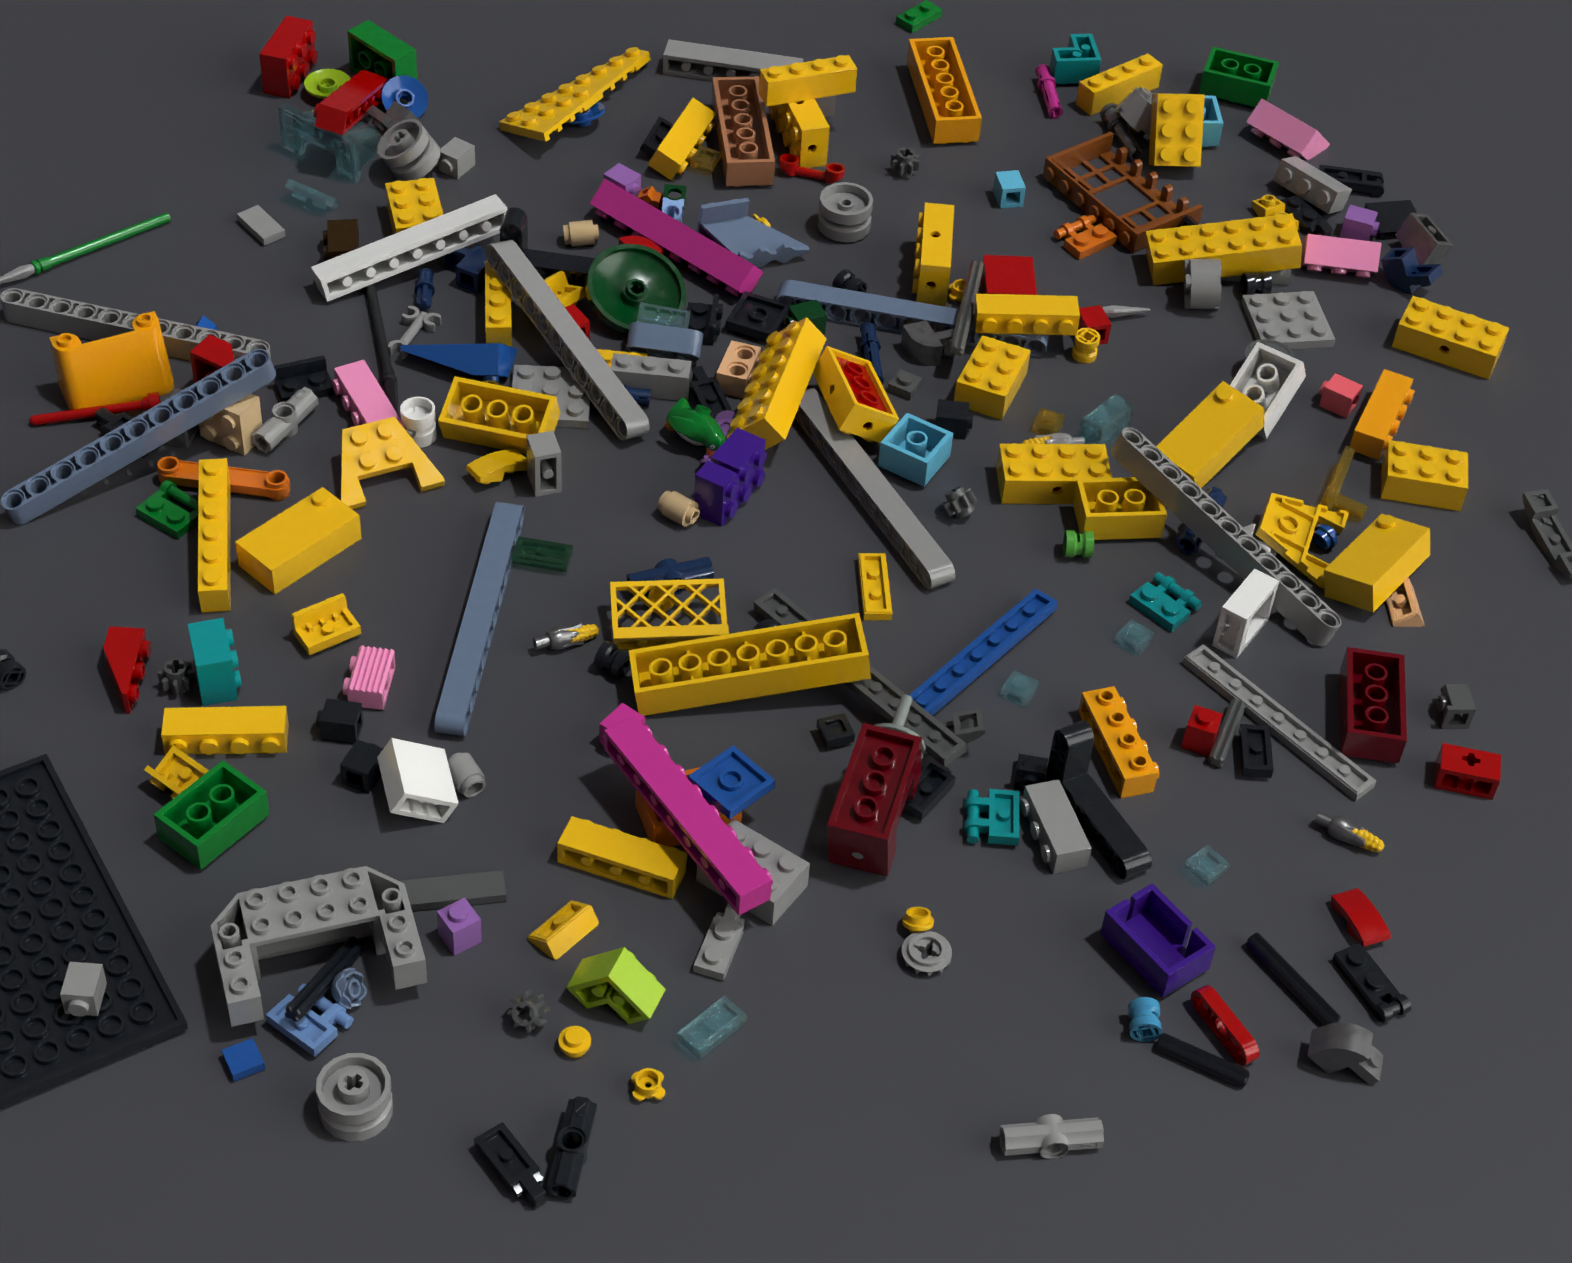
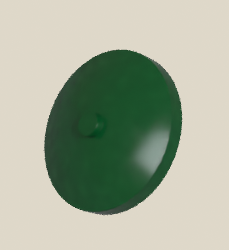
M621 244L610 247L594 259L586 276V296L594 313L606 325L628 335L629 326L632 322L672 327L680 317L685 306L686 288L680 272L667 257L646 246Z

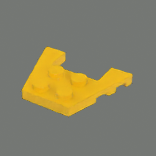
M395 416L342 429L341 501L351 509L366 506V499L359 480L409 467L413 469L421 492L444 486V477Z
M1271 493L1266 501L1255 535L1315 584L1324 588V569L1329 563L1308 553L1316 524L1328 525L1340 535L1345 528L1349 512L1339 510L1338 512L1328 511V507L1318 504L1317 507L1304 505L1303 500Z

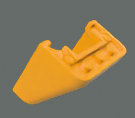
M155 311L136 316L132 321L134 331L83 344L76 335L70 333L49 337L58 385L69 410L143 400L142 397L147 396V393L159 392V396H163L173 391V375L160 322Z

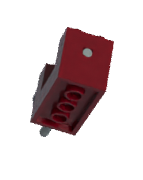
M904 694L901 696L892 724L880 723L870 725L863 723L827 824L828 856L831 863L886 877L889 875L896 854V829L906 799H914L921 778V762L926 749L922 737L909 728L904 727L913 700L909 695Z

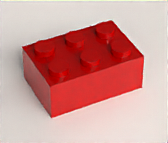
M286 15L261 50L259 57L263 93L290 99L295 90L299 89L301 81L304 77H307L313 64H316L318 52L315 50L316 32L313 31V21Z

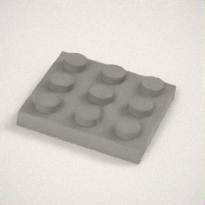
M1314 291L1242 296L1241 304L1256 340L1270 339L1279 341L1287 345L1291 350L1334 346L1335 337Z
M514 365L512 388L557 397L561 413L556 425L557 428L588 429L591 400L566 367Z

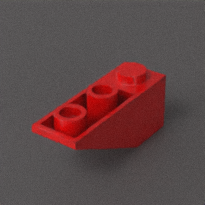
M109 626L103 646L106 665L125 713L130 714L133 702H138L139 699L138 683L139 680H143L145 677L144 662L145 658H150L151 641L146 639L145 628Z

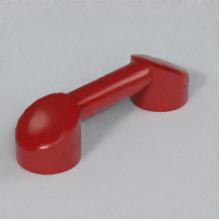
M783 154L780 156L779 166L789 176L797 175L822 180L825 183H834L841 180L845 174V167L839 163L828 164L825 172L798 166L799 158L794 154Z

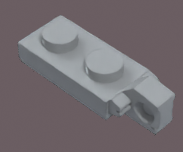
M729 903L726 906L725 913L717 912L716 917L713 918L693 966V972L723 981L743 935L745 919L740 918V915L738 916Z

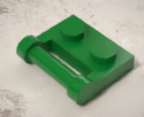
M165 480L158 491L136 507V515L179 540L198 524V500L178 489L177 485L172 481ZM172 497L193 509V511L189 513L168 501V499Z

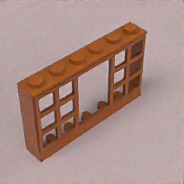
M1112 132L1045 158L1042 177L1088 216L1093 214L1096 217V223H1102L1117 236V240L1133 254L1138 250L1146 248V231L1177 227L1185 215L1191 216L1198 224L1200 223L1203 209L1201 204L1188 209L1189 200L1187 197H1183L1177 200L1176 205L1171 201L1173 195L1171 184L1163 186L1160 192L1156 188L1158 181L1156 172L1147 174L1146 179L1141 176L1143 163L1140 159L1132 161L1130 167L1126 164L1128 152L1125 147L1117 149L1116 154L1111 152L1114 136ZM1100 158L1107 166L1096 169L1089 161ZM1083 165L1090 172L1079 176L1072 168ZM1113 169L1122 177L1110 181L1103 173ZM1096 176L1105 184L1093 188L1085 180ZM1128 181L1152 202L1117 216L1093 195ZM1158 206L1167 214L1156 219L1148 210ZM1141 213L1150 222L1138 226L1130 218Z

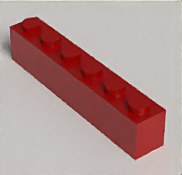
M361 70L350 80L346 81L345 84L339 86L327 98L317 103L313 113V117L316 118L315 127L340 135L345 134L368 115L366 112L371 105L377 107L382 103V90L387 81H389V78Z

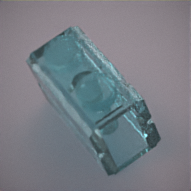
M1113 394L1107 401L1101 403L1081 419V430H1079L1078 437H1084L1085 444H1105L1107 446L1120 435L1124 428L1130 427L1134 406L1117 394Z

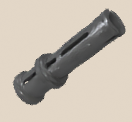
M1115 103L1107 104L1101 109V119L1107 122L1108 130L1114 133L1121 145L1127 149V155L1130 160L1134 161V157L1136 160L1140 159L1143 156V150L1128 129V123L1120 115V111L1116 109L1118 105Z

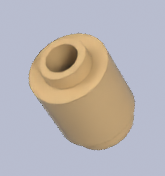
M592 220L569 222L568 225H563L565 245L571 244L572 247L595 245V239H599L598 224L593 225Z
M665 491L658 501L657 508L661 511L662 515L684 527L694 524L700 514L696 501L676 491Z

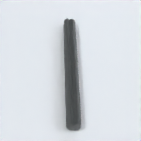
M974 260L970 263L951 342L950 352L952 355L957 354L961 356L964 354L974 311L975 296L978 294L984 264L981 261L977 262Z

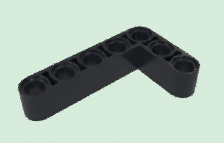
M509 208L504 215L500 227V242L513 240L543 280L559 271L565 272L568 285L584 287L585 290L586 276L595 258L528 249L527 214L520 208Z
M1081 720L1054 732L1046 778L1047 781L1060 780L1084 833L1115 874L1124 880L1152 867L1151 855L1146 846L1088 774L1094 745V734L1090 725L1085 720Z

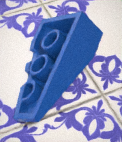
M500 343L401 345V351L471 375L483 377V382H499V377H508L517 356V348Z

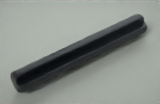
M1254 933L1247 939L1246 946L1323 1026L1340 1021L1341 1016L1260 933Z
M355 936L350 937L286 1006L285 1016L287 1019L298 1022L331 987L335 976L342 970L347 969L363 952L364 942L361 939L358 940Z

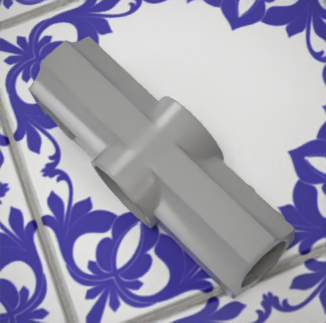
M303 387L288 401L275 404L272 408V416L251 435L252 443L255 444L258 450L266 453L271 451L283 438L294 436L298 432V424L319 404L318 397L314 395L311 389Z
M1047 1114L1039 1117L1033 1123L1000 1125L1001 1152L1004 1156L1040 1153L1043 1158L1055 1159L1064 1156L1070 1150L1103 1148V1124L1098 1117L1063 1120L1060 1115Z

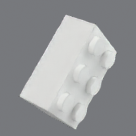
M1260 342L1256 343L1230 386L1264 407V427L1256 435L1267 439L1305 379L1306 373L1302 361Z

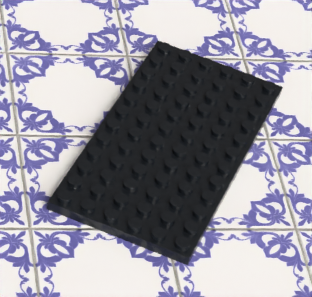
M47 754L0 771V1108L188 1029L187 1021ZM69 962L103 964L107 985L98 1016L65 1014L60 993Z

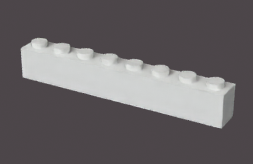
M494 194L312 266L311 270L316 286L328 302L499 234L504 215L508 209L500 198Z

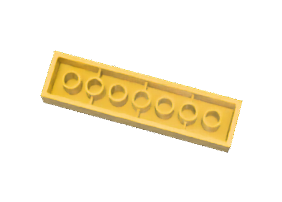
M859 613L629 650L638 713L643 716L871 679L869 653Z

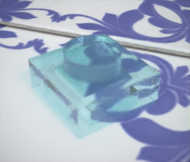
M1131 619L1116 634L1114 642L1138 656L1153 641L1155 632Z
M1013 670L1001 688L1000 696L1027 707L1038 690L1040 681Z
M1207 845L1187 859L1185 868L1208 886L1228 871L1230 863Z

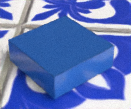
M253 1038L221 1050L222 1057L233 1081L265 1070V1063Z

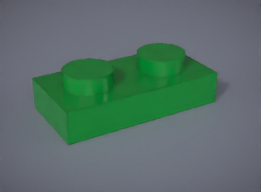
M925 0L897 15L896 24L913 33L941 18L943 9Z

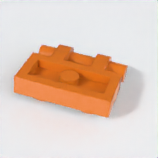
M1093 214L1080 216L1073 223H1064L1053 232L1056 239H1065L1063 247L1078 260L1116 244L1117 236L1102 223L1096 226L1092 225L1096 223V217Z

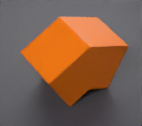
M653 186L640 190L637 196L639 199L658 210L662 208L664 193L656 192Z

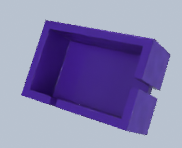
M737 428L711 456V461L708 460L695 474L694 501L699 506V517L722 527L729 518L734 517L737 508L743 502L748 501L751 492L756 487L762 485L766 475L764 472V462L767 457L765 439Z
M1153 883L1133 894L1130 901L1125 899L1105 911L1100 932L1107 942L1162 998L1210 968L1216 948L1197 927L1191 932L1187 949L1184 947L1187 944L1192 922Z

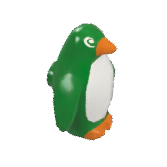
M681 398L668 412L665 427L670 431H676L680 437L693 445H705L706 453L709 457L726 441L718 422L710 415L711 410L709 408L696 405L695 409H691L688 401L685 398Z

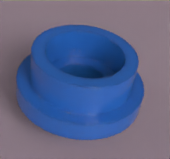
M1318 524L1315 527L1312 539L1320 549L1327 550L1337 545V534L1332 527Z

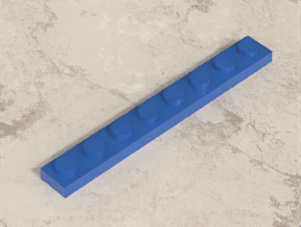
M1035 588L909 696L933 716L1055 612L1058 601Z

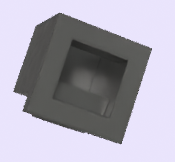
M1445 684L1440 689L1441 696H1438L1437 699L1438 712L1443 715L1440 723L1441 729H1469L1476 712V707L1468 684Z

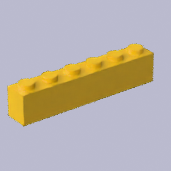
M227 458L199 460L198 596L201 613L231 611L230 474Z

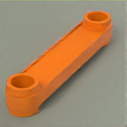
M166 456L158 461L157 475L161 484L165 480H170L178 486L199 488L198 462L182 461L173 456ZM229 467L230 492L269 497L274 501H281L289 496L290 480L284 471L274 470L268 472Z

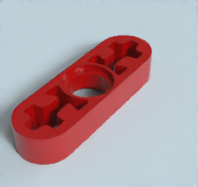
M1210 985L1194 990L1191 993V1000L1195 1010L1233 1059L1241 1066L1257 1060L1260 1052L1255 1039L1217 991Z

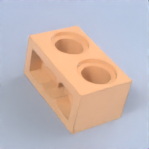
M731 340L716 372V379L725 395L743 399L745 388L750 384L753 377L752 372L759 363L761 347Z

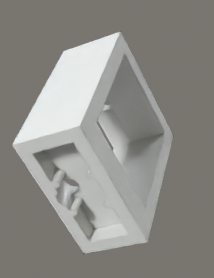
M1254 568L1222 606L1212 646L1238 658L1269 620L1279 581Z

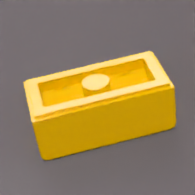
M571 900L528 936V939L550 958L557 960L597 927L599 921L591 905Z

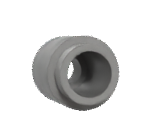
M455 753L448 759L453 784L460 794L471 798L477 796L485 789V776L469 753Z

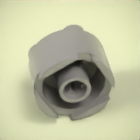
M1135 87L1116 109L1122 111L1120 115L1137 132L1142 130L1146 133L1143 137L1150 140L1152 93L1147 88Z
M1185 259L1184 274L1186 275L1183 282V293L1185 294L1184 309L1220 308L1221 259Z

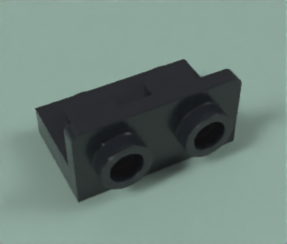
M714 294L712 304L688 302L684 328L702 332V345L713 346L715 335H720L721 320L717 319H722L723 304H719V294Z
M325 356L274 366L276 370L274 382L281 402L288 401L303 387L311 389L318 398L335 395L332 381L327 371Z

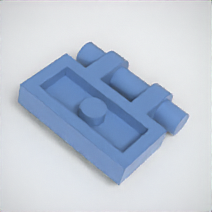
M305 983L298 988L297 994L304 988ZM290 994L266 1014L267 1023L314 1057L338 1036L337 1028L333 1024H339L343 1028L348 1029L354 1021L353 1017L346 1013V1008L338 1003L333 1004L325 998V994L311 1008H317L323 1012L321 1016L310 1009L298 1022L287 1019L285 1016L286 1006L294 998Z

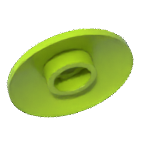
M321 69L310 73L305 78L304 87L310 95L324 99L351 78L340 70Z

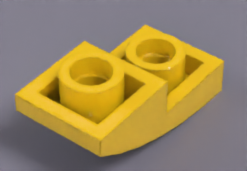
M1264 195L1260 199L1253 200L1251 203L1259 217L1288 214L1285 213V203L1273 195ZM1294 219L1297 230H1299V221Z
M516 448L501 450L472 461L466 466V471L481 484L501 482L505 472L527 471V458Z

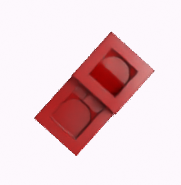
M1359 888L1331 895V906L1347 920V932L1361 943L1363 947L1391 939V933L1383 918Z

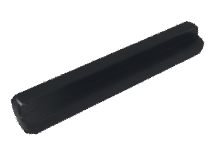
M1162 1033L1156 1045L1158 1051L1237 1087L1244 1088L1250 1076L1249 1070L1167 1033Z

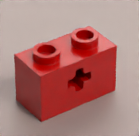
M1442 743L1435 762L1434 788L1493 800L1500 783L1501 754Z

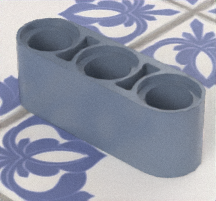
M632 322L629 326L626 350L629 352L645 353L649 356L698 361L700 359L703 333L693 329Z

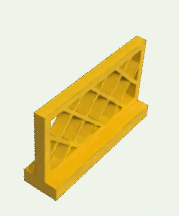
M724 578L610 582L612 643L616 644L620 650L626 649L629 651L729 634ZM718 588L719 595L711 602L701 594L704 589ZM677 589H686L692 595L682 603L672 594ZM628 590L634 597L625 605L617 598L616 591ZM649 590H657L663 596L654 604L644 594ZM695 598L707 606L699 615L687 607ZM667 599L678 607L670 616L659 608ZM638 600L650 608L641 617L630 609ZM712 610L720 617L721 624H708L702 618ZM683 611L693 621L689 625H680L674 619ZM655 612L665 621L660 626H651L645 620ZM625 613L636 621L631 627H618V620Z

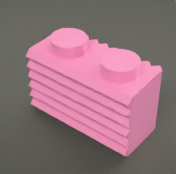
M363 645L359 647L357 656H352L350 660L349 671L352 673L351 677H346L343 684V695H347L348 701L362 703L364 708L384 710L396 668L394 650L382 649L380 647H364Z

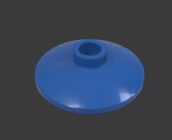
M400 75L391 78L384 85L381 94L382 104L386 111L396 101L419 118L424 114L428 106L429 98L425 87L417 79L410 76ZM399 99H405L407 104H402Z
M597 102L587 111L576 113L573 122L566 123L577 124L578 127L589 126L591 121L597 119L605 112V106L603 103Z

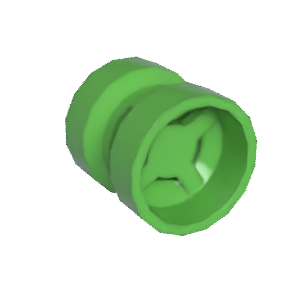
M1074 530L1064 531V557L1073 558L1075 555H1081L1083 558L1093 557V531H1084L1082 533H1076Z

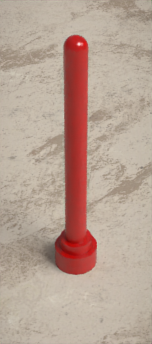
M159 392L147 393V396L142 397L143 400L32 415L29 418V423L33 426L93 418L96 417L95 412L102 407L113 414L147 411L161 403Z

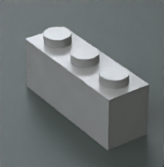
M1297 156L1281 159L1273 177V181L1328 214L1343 211L1352 191L1351 188Z
M613 353L611 369L624 386L651 389L650 398L675 401L685 398L688 401L692 361Z
M1060 780L1025 786L1023 799H1020V810L1022 815L1029 820L1033 839L1038 840L1044 863L1049 864L1053 874L1087 867L1092 848Z

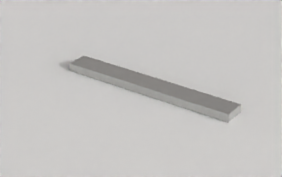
M1204 644L1184 657L1183 665L1227 700L1237 699L1238 701H1243L1246 705L1244 713L1259 725L1270 726L1271 735L1354 801H1357L1375 787L1376 780Z

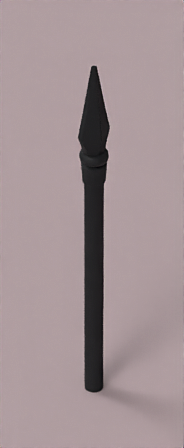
M374 283L365 288L382 368V384L385 389V395L398 414L397 377L391 365Z

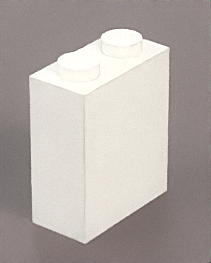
M395 738L389 740L377 759L390 813L445 823L459 804L445 749Z

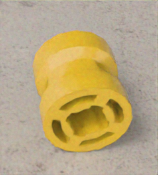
M1081 328L1078 330L1077 335H1075L1072 357L1077 362L1087 364L1096 360L1097 347L1100 342V334L1096 330Z

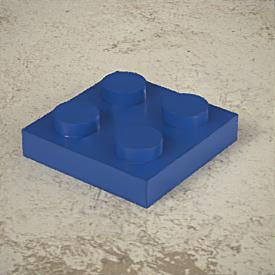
M734 745L688 776V780L700 788L703 797L729 820L775 788V780Z

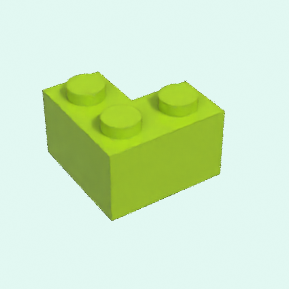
M625 947L583 958L566 987L587 1009L608 1003L628 1024L650 1019L666 990L656 980V977L647 971L636 959L635 955Z

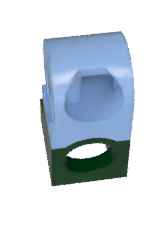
M664 184L662 212L682 223L686 207V186ZM678 192L681 194V197L673 199L668 194Z

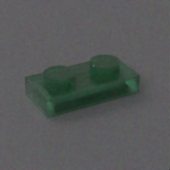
M518 536L512 553V563L567 572L573 555V545Z

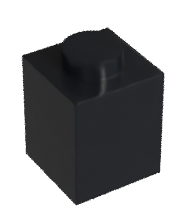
M938 399L935 425L952 432L953 438L965 440L967 429L972 430L974 414L969 413L968 402Z
M326 699L323 710H318L316 717V727L320 728L321 740L353 745L359 739L364 723L362 703Z
M357 739L340 764L342 784L369 794L381 777L377 757L384 748Z

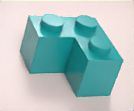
M1070 34L1068 47L1052 48L1049 68L1056 84L1079 83V81L1099 74L1101 57L1093 35Z
M223 618L187 624L202 706L238 700L237 688L242 687L239 670H234V668L239 667L237 651L230 650L231 646H235L232 629L225 628Z

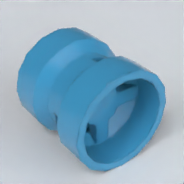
M1139 997L1130 1001L1128 1004V1015L1131 1019L1129 1029L1132 1039L1139 1042H1151L1160 1038L1162 1028L1161 1022L1158 1019L1160 1017L1159 1002L1149 997Z

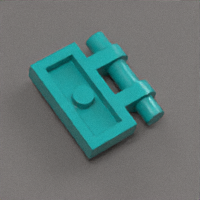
M1157 572L1153 577V582L1159 586L1155 587L1151 583L1146 582L1130 594L1128 602L1171 633L1189 619L1191 611L1187 607L1198 611L1203 604L1202 601L1196 598L1194 592L1189 589L1184 590L1176 584L1175 579L1171 576H1164L1160 572ZM1171 593L1178 599L1175 601L1167 594Z
M989 789L988 798L979 797L978 790H969L967 799L964 801V811L967 813V819L964 822V832L967 834V842L975 844L979 841V834L986 833L988 834V843L1018 846L1019 791ZM988 812V819L979 818V813Z

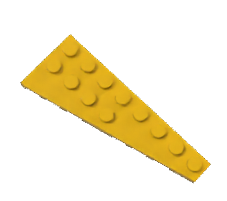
M638 47L628 48L625 51L626 53L610 58L609 62L595 66L591 72L577 76L576 80L570 83L560 85L558 90L542 95L541 99L536 102L527 103L523 109L507 114L506 118L499 121L500 130L544 142L550 140L549 134L553 131L560 132L563 129V123L573 122L575 114L587 111L601 100L605 90L612 91L615 88L614 83L625 81L627 73H633L651 60L649 51L640 50Z

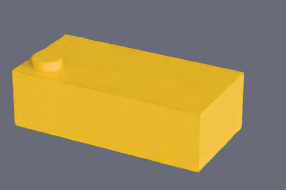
M454 376L438 423L443 438L501 450L516 448L521 454L527 455L526 435L548 431L554 432L561 413L556 396Z
M1222 381L1156 447L1202 488L1264 427V407Z
M322 487L235 541L238 566L273 594H277L362 539L360 515Z
M1381 513L1324 569L1325 597L1374 613L1404 580L1430 556V528Z

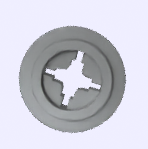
M918 931L909 935L903 942L901 957L904 958L906 967L914 968L916 974L922 971L927 972L930 976L936 971L942 973L944 968L950 965L952 948L942 935L932 931ZM932 947L931 956H928L927 959H922V953H925L926 950Z

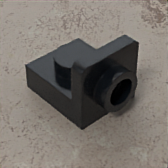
M1019 754L1014 788L1024 790L1027 785L1045 782L1048 758Z

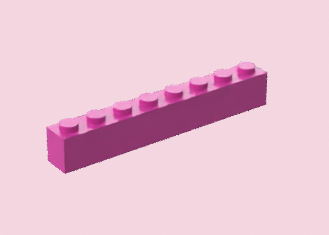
M605 178L589 203L597 209L595 213L608 221L611 217L615 220L613 224L620 229L626 231L627 228L633 230L631 235L650 239L663 251H669V257L681 264L684 260L689 263L687 268L699 275L702 271L708 274L706 279L717 286L721 282L727 285L725 290L736 297L739 294L743 295L744 291L751 293L763 274V271L752 263Z
M633 716L605 729V752L738 916L770 900L773 879L766 868H762L755 860L751 849L747 846L744 847L737 839L734 829L729 825L727 826L720 818L716 807L709 805L703 798L700 788L688 780L681 765H676L670 758L666 747L663 744L659 745L654 739L650 728L646 724L643 725L636 716Z

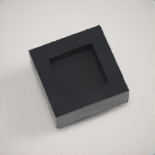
M845 713L817 719L816 728L826 749L854 742L855 733Z

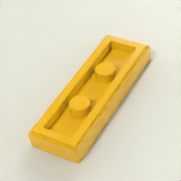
M858 553L857 561L863 620H892L886 553Z

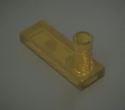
M1345 446L1336 462L1320 505L1327 506L1328 511H1331L1332 508L1338 511H1347L1349 516L1362 520L1368 506L1339 493L1355 453V449Z

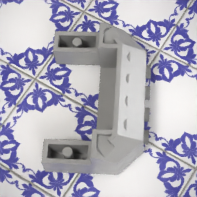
M368 866L348 868L344 871L315 875L311 878L292 882L287 881L278 885L254 888L237 893L210 925L231 1027L264 1020L262 1000L258 982L261 981L258 960L344 942L353 936L356 938L372 936L376 955L386 954L395 990L427 983L426 959L405 884Z

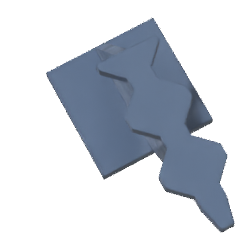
M749 198L732 199L717 203L711 202L700 207L697 232L708 239L713 238L722 247L757 267H763L772 260L787 263L792 258L807 254L810 251L807 245L747 216Z

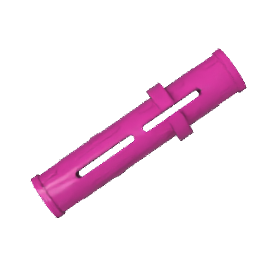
M1046 64L1039 65L1035 70L1038 77L1037 85L1043 93L1049 117L1057 119L1061 117L1063 110L1055 89L1056 82L1051 76L1049 66Z

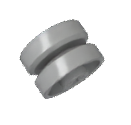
M407 119L396 123L384 133L378 143L377 153L400 181L417 180L433 169L440 157V147L419 120Z
M840 182L831 184L821 191L817 225L819 231L825 237L846 243L856 242L869 234L873 197L865 187L856 183Z
M347 1053L333 1058L322 1068L316 1080V1096L319 1118L325 1130L333 1137L345 1141H364L376 1136L387 1127L393 1115V1096L390 1074L381 1061L364 1053Z

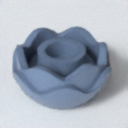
M347 968L339 972L331 984V994L336 1003L346 1009L360 1006L362 999L367 994V989L363 982L364 975L356 971L355 968Z

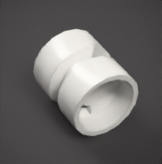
M412 397L403 401L400 406V416L404 429L420 448L434 443L437 435L434 403L425 397Z

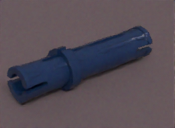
M864 323L860 326L862 338L860 348L862 353H864V358L871 362L881 384H883L884 378L879 355L881 345L876 336V327L873 323Z

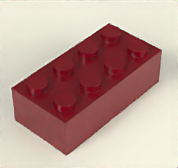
M1347 647L1340 668V752L1349 757L1399 764L1407 742L1405 655Z

